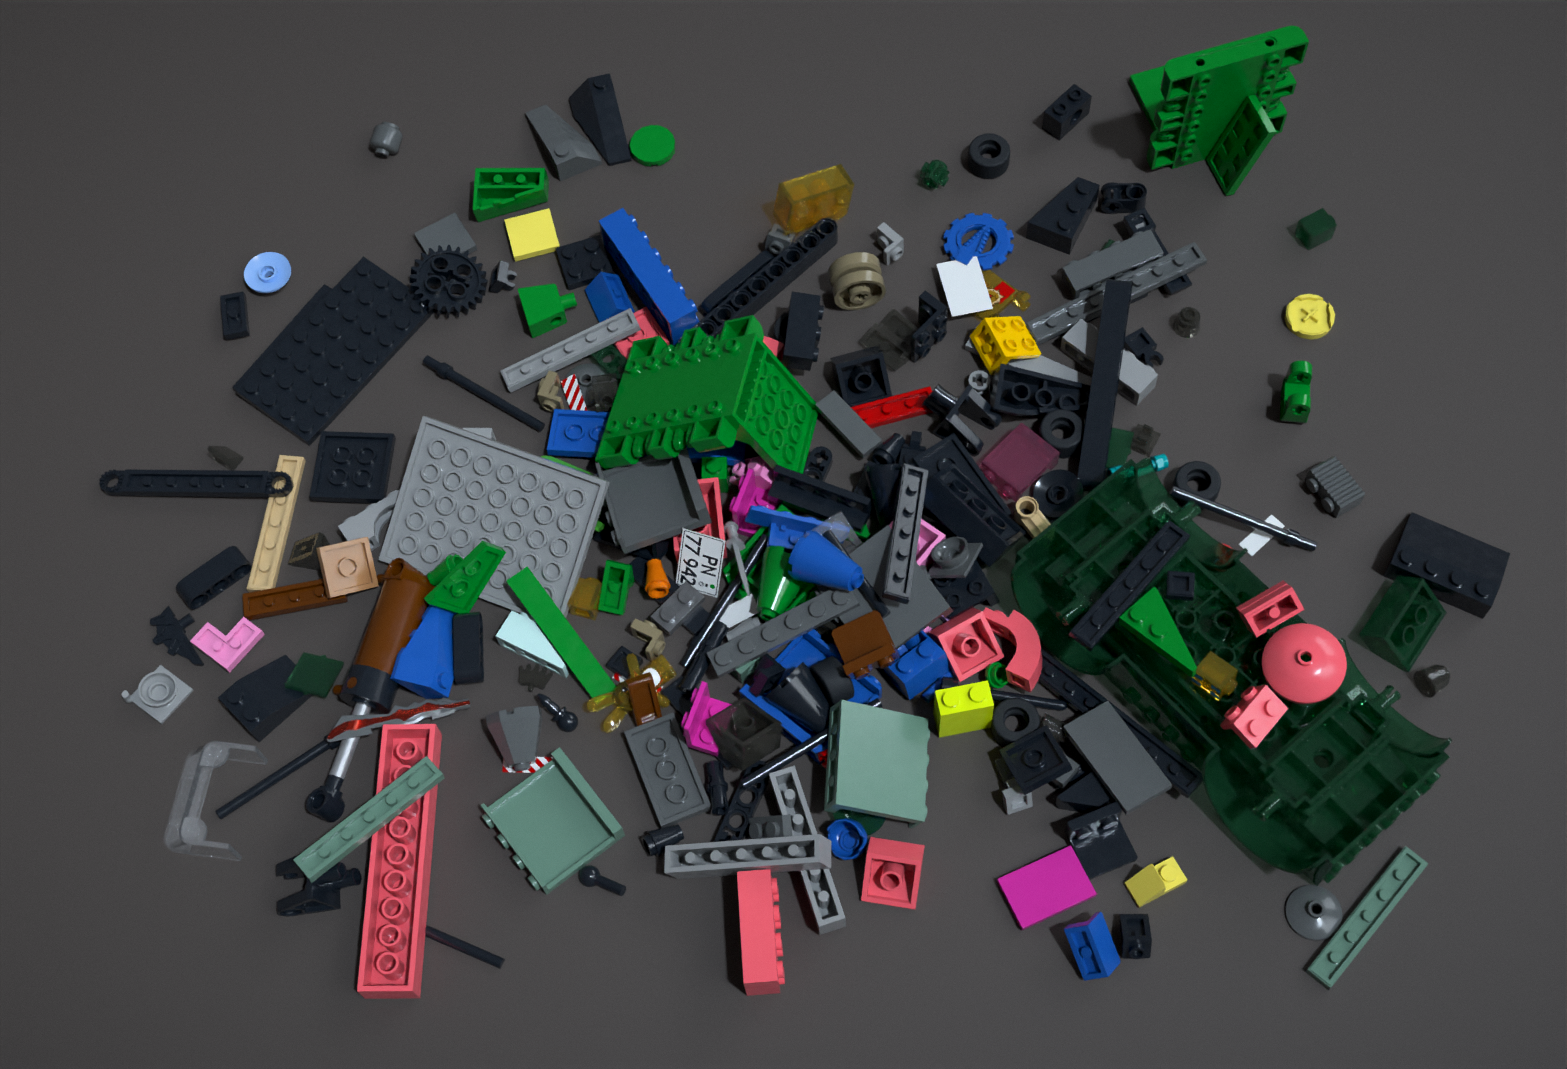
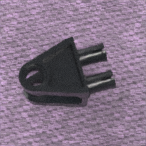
M938 384L922 403L923 406L939 416L940 421L932 431V434L943 440L955 433L972 456L980 454L984 443L958 418L959 413L990 430L998 427L1002 422L1000 414L992 410V406L970 385L959 396L955 397Z
M298 855L276 865V877L284 876V880L306 877L293 860ZM338 862L311 883L307 878L305 890L277 902V915L289 917L341 909L340 890L361 884L362 878L359 869L352 868L347 870L343 862Z

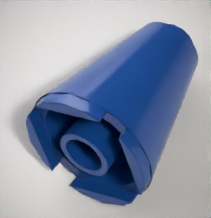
M813 530L807 532L810 535L806 538L800 537L789 557L788 563L792 565V572L788 570V574L791 578L797 581L846 591H853L861 586L864 580L862 567L829 540Z

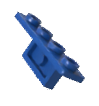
M751 505L745 516V522L769 527L766 547L782 546L785 547L783 552L790 554L800 537L806 538L810 534L807 532L810 530L823 535L824 532L831 529L840 543H843L849 534V527L842 526L839 523H828L813 517L797 516L787 511H775L760 505Z

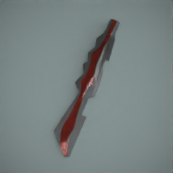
M442 698L438 701L426 699L421 703L414 701L408 707L395 705L389 714L343 715L328 735L327 741L335 742L371 735V729L383 727V724H417L428 718H432L433 721L453 715L459 710L469 709L470 701L469 698L454 701L447 698Z

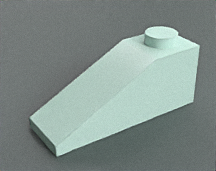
M511 611L496 635L500 646L567 678L569 673L566 665L535 624L532 617L524 612L518 614Z

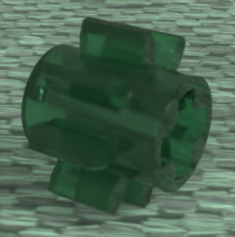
M932 160L930 164L925 162L920 170L922 172L920 177L923 184L931 189H936L939 185L944 187L949 179L948 174L950 172L948 167L940 160Z

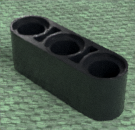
M231 546L180 580L176 585V591L190 609H197L245 577L251 571L252 566L237 546Z
M481 612L454 614L455 682L457 685L483 683L484 647Z

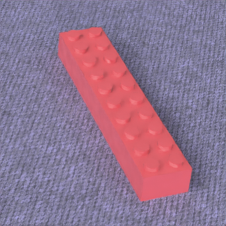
M383 724L376 795L426 756L439 769L442 734L436 724ZM438 784L372 835L357 992L365 999L420 998Z

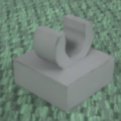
M1015 778L1005 781L1008 789L1002 790V796L1007 815L1033 807L1032 792L1024 795Z

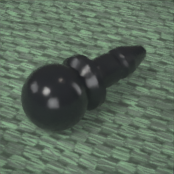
M541 693L537 695L541 705L546 707L552 715H555L552 720L557 721L558 727L562 731L572 732L577 728L578 717L576 714L567 711L565 706L560 709L546 695Z

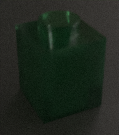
M1321 208L1299 220L1295 235L1309 251L1332 239L1337 224L1333 216L1329 215L1324 208Z

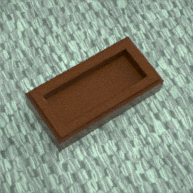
M648 672L625 680L636 726L662 717L652 674Z

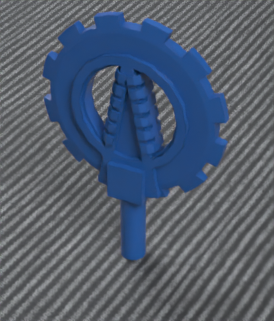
M970 213L966 214L965 218L961 220L957 218L950 224L952 226L951 229L946 230L943 239H946L947 243L943 244L945 253H950L951 261L956 260L964 265H968L971 259L977 256L980 268L983 271L993 269L992 266L996 264H1003L1007 260L1006 255L1008 253L1012 254L1014 244L1010 243L1014 239L1012 230H1007V223L1002 219L996 220L992 218L991 214L983 213V215ZM978 230L963 245L961 244V240L967 232ZM990 234H992L996 239V244L989 252L983 253Z

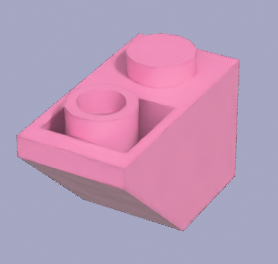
M761 456L745 459V463L741 461L733 466L732 475L729 480L731 484L738 486L741 476H746L748 469L751 468L754 469L756 487L770 491L774 482V472Z

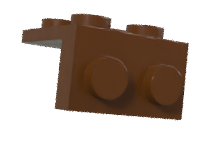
M876 610L832 631V637L845 664L842 666L846 675L851 679H862L868 676L870 671L878 667H888L895 662V659L900 657L881 614Z

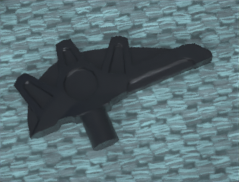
M168 606L161 615L150 619V624L156 626L157 635L152 639L157 646L164 643L169 648L167 652L171 656L179 654L190 660L195 666L205 665L186 635L185 628L195 622L190 613L178 620L175 618L173 610Z

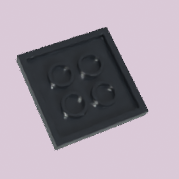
M321 431L310 499L323 502L377 503L386 498L396 441L395 435L393 433Z

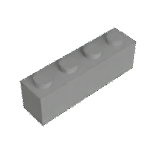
M1080 319L1062 337L1060 348L1061 351L1092 374L1099 331L1093 324ZM1123 350L1117 392L1137 406L1155 388L1158 374L1151 366L1144 365L1136 359L1133 353Z

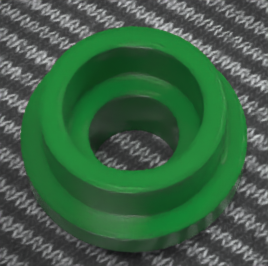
M993 662L988 665L985 677L986 681L988 680L989 686L997 689L1004 687L1008 683L1006 665L1000 662Z

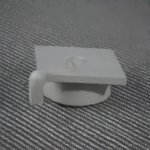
M160 665L154 672L143 677L138 689L132 695H129L126 690L121 695L126 703L133 702L159 723L163 724L194 690Z

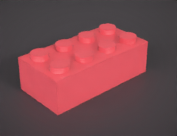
M770 869L738 871L737 882L745 991L747 996L780 993V985L785 984L783 961H778V957L783 956L781 933H776V929H781L779 905H774V902H779L777 878H772Z

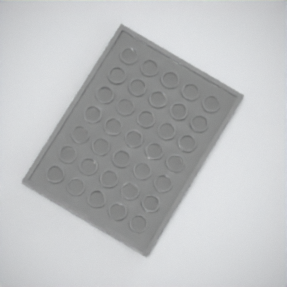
M423 416L378 560L390 564L392 560L402 558L427 576L428 572L432 571L448 555H459L464 559L481 541H485L502 547L506 554L479 598L513 611L524 612L530 615L506 583L508 579L528 566L566 618L570 608L568 604L570 601L571 605L610 481L434 418Z

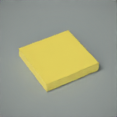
M549 208L504 220L515 262L555 252V248L560 247Z

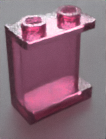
M1021 422L981 462V471L991 484L993 483L1000 488L1005 497L1017 502L1022 498L1023 492L1047 468L1052 470L1058 464L1060 452Z

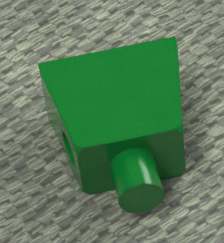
M556 284L518 289L532 338L566 324L567 319L564 310L577 306L574 292L560 296Z

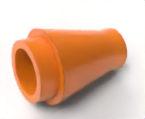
M651 559L647 562L645 591L651 598H663L669 593L670 583L663 569L662 561Z

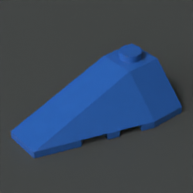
M429 604L422 615L421 624L411 632L409 636L411 639L407 646L401 648L397 654L390 679L425 699L448 698L454 680L453 616L457 613Z

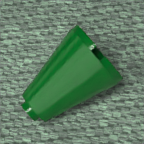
M782 546L766 547L763 553L756 610L760 613V617L767 621L783 614L805 583L791 578L788 574V570L792 572V565L788 563L791 554L783 552L785 547Z

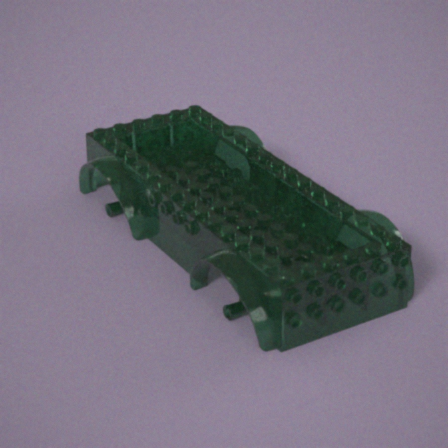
M1144 458L1137 464L1130 459L1016 553L1015 566L1011 571V587L1021 614L1033 624L1040 641L1054 656L1081 673L1094 676L1104 674L1123 693L1122 695L1126 702L1132 706L1135 705L1141 711L1142 717L1149 724H1154L1161 731L1162 737L1168 743H1173L1180 750L1181 756L1187 762H1192L1202 772L1204 788L1214 810L1229 831L1249 851L1277 869L1293 874H1305L1316 886L1323 881L1328 884L1340 873L1339 871L1345 865L1348 866L1364 848L1370 846L1383 830H1387L1402 812L1405 813L1421 795L1423 796L1434 786V783L1441 777L1438 771L1450 758L1444 750L1450 745L1452 739L1450 737L1439 738L1433 736L1398 713L1392 705L1401 698L1400 693L1396 690L1387 698L1394 690L1393 686L1387 685L1378 694L1356 667L1348 652L1346 640L1343 638L1338 641L1345 652L1347 669L1341 686L1333 695L1317 703L1299 704L1280 697L1272 690L1288 709L1256 748L1250 749L1232 729L1224 730L1220 724L1225 720V713L1241 701V694L1248 687L1267 685L1270 688L1262 671V654L1268 640L1277 631L1286 626L1307 623L1296 614L1276 627L1268 628L1267 632L1256 638L1245 626L1236 607L1269 589V587L1240 561L1248 549H1231L1207 534L1192 520L1201 513V508L1198 505L1193 507L1195 502L1189 500L1185 506L1180 508L1159 480L1150 458ZM1168 520L1188 533L1190 538L1132 605L1153 587L1158 589L1197 666L1196 674L1202 678V681L1195 676L1193 678L1201 683V687L1192 681V677L1121 626L1119 620L1091 652L1069 636L1074 626L1120 576L1119 571L1127 568ZM1167 571L1195 573L1193 601L1166 599ZM1306 654L1301 655V659L1304 662L1311 660L1310 656ZM1211 685L1220 690V694L1212 689ZM1210 691L1219 696V700L1213 695H1211ZM1317 756L1325 758L1328 762V767H1319L1313 758Z

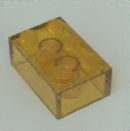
M842 164L779 183L773 215L786 235L811 227L822 218L840 219L848 213L854 183Z

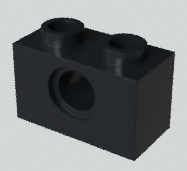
M1073 84L1044 111L1042 129L1060 141L1089 114L1092 96L1076 84Z

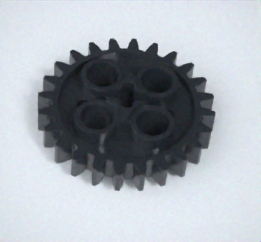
M439 245L437 252L429 248L428 255L422 252L420 260L415 259L414 266L411 267L410 274L412 275H410L409 282L412 284L410 291L414 292V299H421V307L426 304L428 305V312L436 309L437 316L443 311L447 318H449L450 312H454L456 317H459L461 310L467 315L469 307L475 310L477 303H482L483 296L486 294L485 287H487L488 280L485 279L486 271H481L483 264H476V256L469 258L468 250L463 254L460 253V247L452 251L451 246L448 245L447 250L443 251ZM440 266V267H443L444 269L441 270V269H437L436 267ZM464 273L468 276H461L459 274ZM430 286H436L438 289H431ZM452 293H459L461 296H455Z

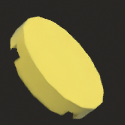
M1299 295L1286 308L1284 318L1286 325L1293 334L1300 338L1310 340L1321 338L1328 334L1334 324L1335 313L1332 305L1323 301L1324 298L1319 295Z

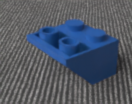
M923 630L899 647L897 651L900 657L895 659L892 665L883 668L892 683L909 700L950 670L946 652Z

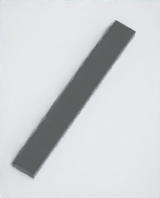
M1192 242L1116 280L1132 281L1131 300L1205 265L1207 259L1197 244ZM1106 284L1025 323L1037 346L1069 331L1080 319L1087 322L1102 314Z

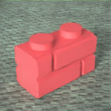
M1283 580L1236 607V610L1247 629L1257 638L1267 632L1268 628L1272 629L1304 610V607L1294 589Z

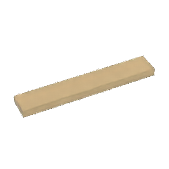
M279 455L276 472L283 471L289 474L293 480L294 487L290 494L285 497H269L247 585L249 593L276 587L306 462L304 457ZM279 480L274 488L278 490L279 488L282 489L281 487L284 488L286 480Z

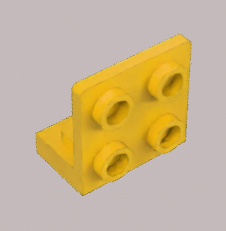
M1020 316L984 318L970 335L990 375L994 373L1000 364H1007L1010 359L1038 358L1041 355L1035 340Z

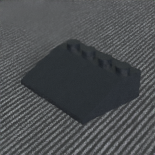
M1411 512L1383 576L1483 619L1494 603L1510 553Z

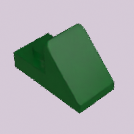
M606 560L598 610L619 615L625 613L629 588L634 585L632 565Z

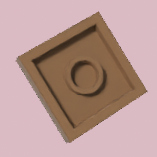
M368 537L316 548L327 598L379 586Z

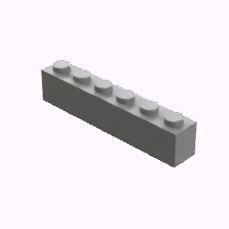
M795 765L769 773L771 788L780 815L791 814L792 836L817 834ZM830 870L799 871L819 934L846 927V918Z
M821 834L665 846L664 873L676 879L737 875L738 871L770 869L771 873L831 869V840Z

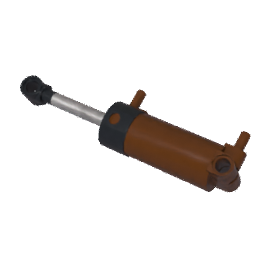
M402 558L392 560L385 574L377 575L378 584H383L354 662L349 668L344 684L335 685L333 688L335 695H339L340 699L354 707L352 715H369V713L388 714L400 686L399 683L390 679L397 654L401 648L407 646L411 639L409 637L411 632L421 624L422 615L429 605L424 598L436 587L429 582L426 575ZM367 719L349 721L346 731L363 728ZM360 737L341 741L325 785L313 790L307 799V810L327 822H335L344 812L345 802L342 799L343 793L340 789Z

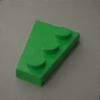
M481 541L424 598L428 604L459 614L469 613L506 552L502 547Z

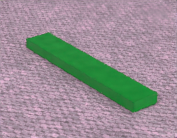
M528 566L506 581L507 585L594 703L598 706L618 692L616 685Z

